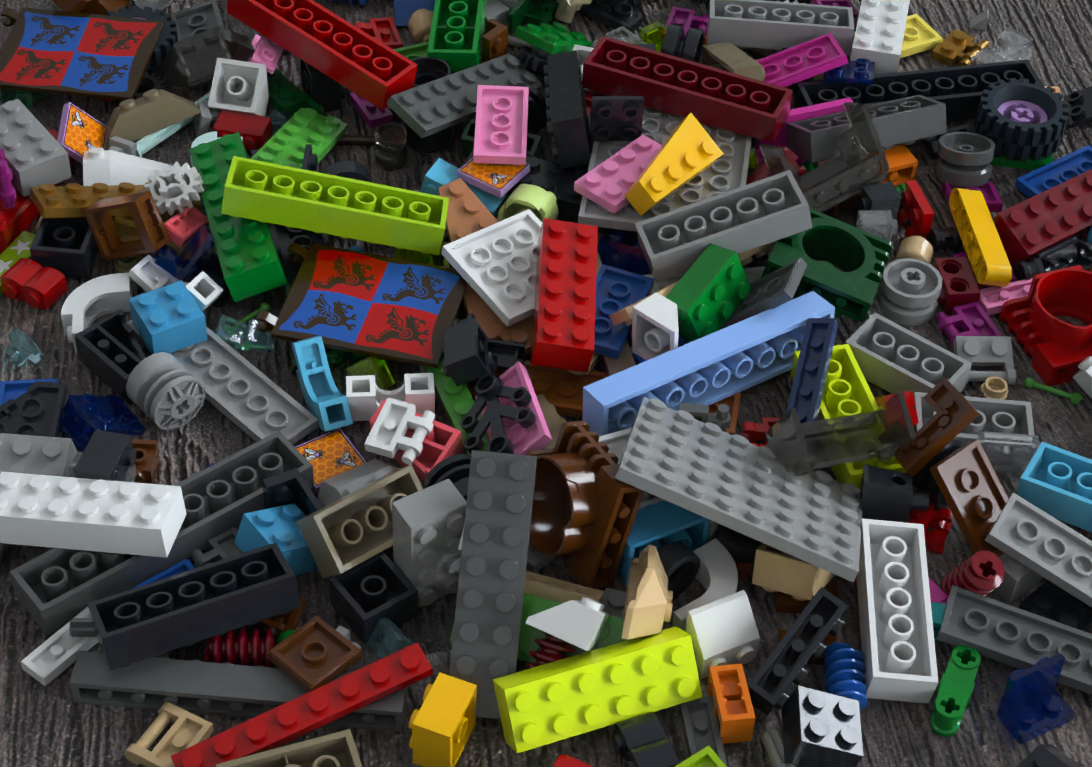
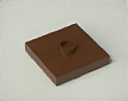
M319 616L314 617L267 652L268 659L307 692L328 684L362 658L361 650Z

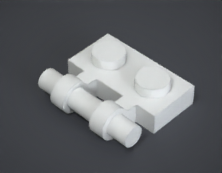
M388 397L364 443L365 450L390 458H394L398 449L405 452L401 460L411 465L415 457L420 456L423 450L422 443L425 437L430 435L434 427L432 422L435 414L432 411L426 410L422 417L415 416L416 406L414 404ZM408 428L415 430L412 438L405 437Z

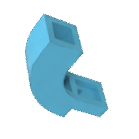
M322 336L293 342L292 347L298 367L296 372L300 387L310 413L319 420V428L326 432L353 424L347 397L338 391L332 378Z

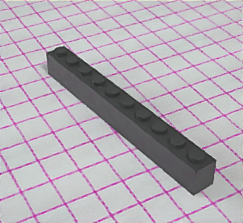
M79 651L69 682L74 703L159 710L165 702H169L190 713L251 719L308 693L279 668H268L261 665H234L227 662L211 663L199 660L188 661L166 657H150L132 663L130 666L110 671L105 656L100 651ZM340 674L332 681L337 680L347 674ZM407 687L326 725L402 732L407 705Z

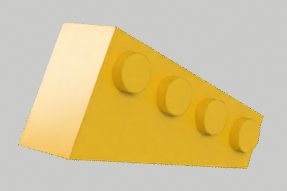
M690 113L675 127L671 135L624 196L639 215L642 216L709 168L724 153L694 115Z

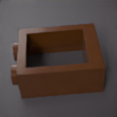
M150 191L98 200L84 210L87 222L91 227L104 260L156 252L170 241ZM128 207L141 239L121 242L109 210Z

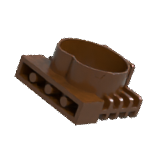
M586 421L566 422L560 428L554 448L531 450L527 453L528 456H537L529 542L541 554L561 555L563 559L570 558L567 568L582 586L593 589L611 587L645 491L615 478L619 467V458L614 453H608L609 447L604 442H598L599 436L596 432H589L590 426Z

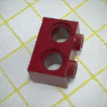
M967 257L935 258L933 267L939 271L942 277V288L938 304H941L943 312L945 314H952L953 307L976 301L979 302L981 292Z

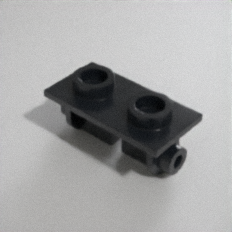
M488 338V352L493 353L497 357L498 369L508 370L518 361L523 365L525 360V344H519L513 340L498 341Z

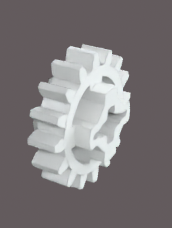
M175 162L173 167L165 164L164 170L156 169L157 175L149 176L148 180L150 183L144 185L145 190L151 192L160 214L167 210L169 215H173L177 209L180 213H183V207L188 206L192 208L191 202L193 200L199 201L198 193L204 192L202 187L203 180L195 167L190 168L188 163H185L182 167H180L178 162Z

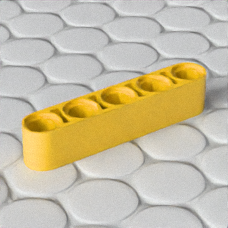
M954 188L949 197V207L978 284L1007 287L1012 277L1011 265L982 192Z

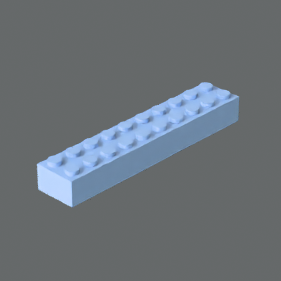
M812 291L774 309L766 310L583 387V421H586L590 426L589 432L594 431L598 436H603L632 428L643 397L661 400L666 404V407L678 411L679 403L711 405L792 369L794 352L801 350L808 318H834L835 307Z

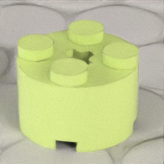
M520 184L500 208L498 222L528 209L541 222H543V218L557 220V198L552 192L546 191L539 186Z

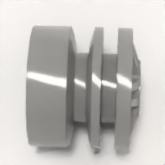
M165 352L155 353L143 359L131 372L126 385L127 396L160 429L168 431L178 429L189 423L198 414L206 396L204 385L190 371L186 370L172 354Z

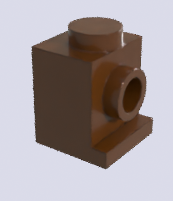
M132 439V447L136 449V461L133 467L128 468L125 482L154 484L160 462L157 440Z

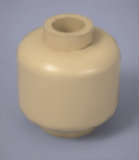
M419 9L409 19V30L413 40L418 44L429 41L433 11Z
M921 236L907 237L901 241L895 260L912 258L930 264L933 256V247Z

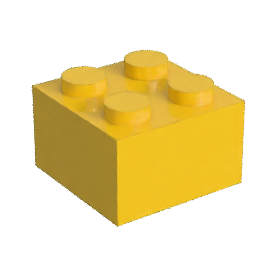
M440 672L434 684L429 683L423 695V704L420 710L415 709L409 721V728L412 729L409 748L413 750L414 764L422 767H455L476 726L477 685Z

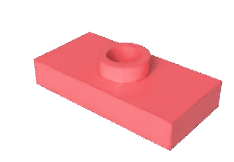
M187 206L184 208L183 213L179 212L165 222L164 227L169 239L181 248L208 227L209 220L207 216L194 206L192 208Z

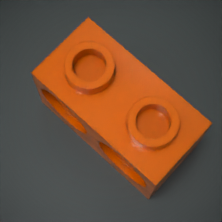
M742 663L709 667L707 693L713 699V708L716 713L722 744L752 741L755 714Z

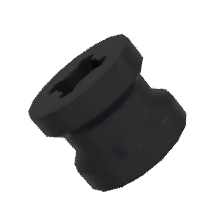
M1037 257L1029 258L1027 262L1023 260L1016 261L1012 267L1018 281L1030 280L1034 275L1045 273L1043 263Z

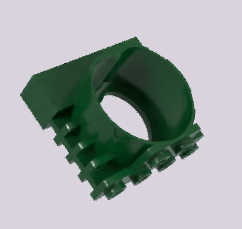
M809 208L812 228L777 240L761 278L798 258H802L806 262L807 267L793 299L814 291L835 307L834 318L845 315L863 323L878 289L889 255L893 249V244L890 241ZM811 258H817V259H821V260H824V261H816V260H813V259H811Z

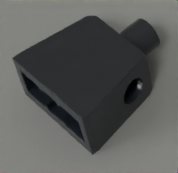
M863 465L859 495L863 519L909 523L910 510L928 511L929 493L913 492L912 476L910 474L871 465Z

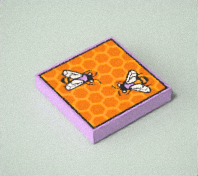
M69 102L63 105L57 141L68 152L70 157L83 164L84 151H88L91 148L104 149L108 127Z
M471 158L457 171V178H461L464 182L501 198L530 172V164L473 163V158Z
M340 428L295 447L313 465L314 492L316 495L319 494L322 481L367 463Z

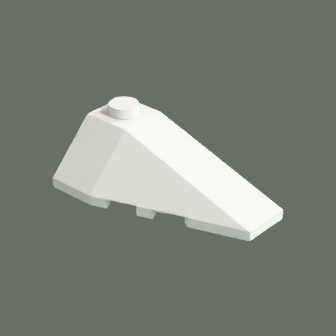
M91 148L88 151H84L83 184L84 186H92L94 183H104L111 186L127 182L134 185H145L146 182H149V176L157 175L156 169L164 170L165 163L113 150Z

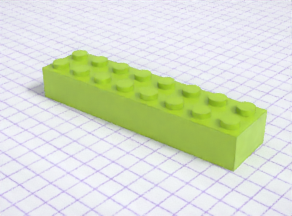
M233 156L224 186L221 214L230 215L235 218L242 217L257 220L261 223L283 225L288 228L309 230L315 233L335 235L345 239L351 238L371 244L393 246L397 249H408L424 254L440 255L449 198Z

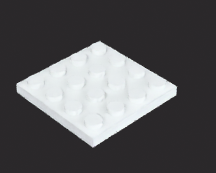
M530 209L446 244L442 247L441 252L507 327L534 315L537 245L542 222Z

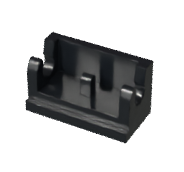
M1072 235L1036 253L1035 257L1042 261L1045 273L1081 265L1083 270L1088 271L1092 269V256H1087L1084 249L1091 250L1092 244Z

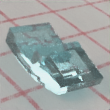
M221 314L217 320L214 333L233 348L254 352H271L275 342V338H271L272 331H259L257 329L259 321L251 318L248 324Z

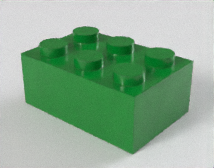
M710 243L665 297L677 304L678 335L690 343L719 331L743 299L748 296L752 288L737 253Z

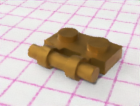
M954 29L943 39V42H940L932 50L931 59L950 67L955 63H958L959 66L974 65L977 62V58H981L987 52L989 42L982 40L974 44V37Z

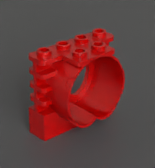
M1081 265L1034 275L1028 296L1007 300L1001 309L999 319L1003 324L1008 323L1007 330L1010 334H1016L1015 341L1018 345H1025L1024 353L1027 356H1033L1031 366L1046 386L1050 387L1074 381L1072 377L1080 371L1078 365L1087 357L1092 356V272L1083 270ZM1054 316L1073 317L1087 323L1089 326H1074Z

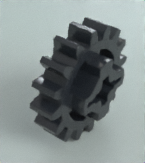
M521 46L517 59L521 64H525L529 72L544 78V65H548L547 55L551 54L537 47Z

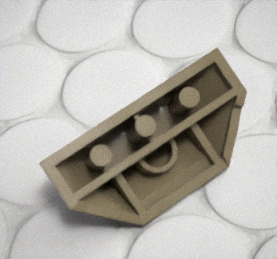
M163 89L149 90L143 94V97L136 100H125L119 104V107L114 108L107 124L108 129L104 149L109 150L110 138L114 136L133 142L200 114V109L193 101Z

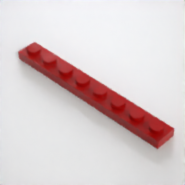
M417 642L171 755L174 767H216L215 764L272 750L433 675V668Z

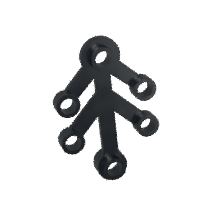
M486 374L476 382L475 390L478 398L468 414L460 421L461 428L467 434H471L465 439L463 445L470 454L472 450L481 451L484 447L482 437L491 425L493 438L487 445V452L514 454V445L505 434L502 417L516 420L522 428L530 427L536 420V416L530 408L525 407L531 401V395L524 387L512 388L504 386L500 377ZM498 397L511 399L519 408L499 404ZM487 405V410L479 421L477 418Z

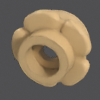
M996 376L987 378L980 388L985 398L1005 400L1009 392L1007 382Z

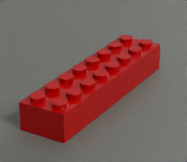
M228 0V14L381 110L388 107L386 103L390 96L414 87L418 66L416 63L313 0Z

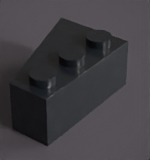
M122 309L74 335L79 361L131 405L133 402L126 392L128 377L133 369L146 357L139 343L136 342L133 331L128 326Z

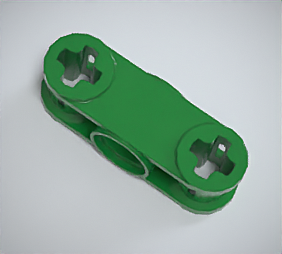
M963 645L954 648L946 671L943 672L935 697V706L930 718L931 729L940 736L950 737L959 730L964 711L968 708L975 686V677L981 661V656L976 649Z

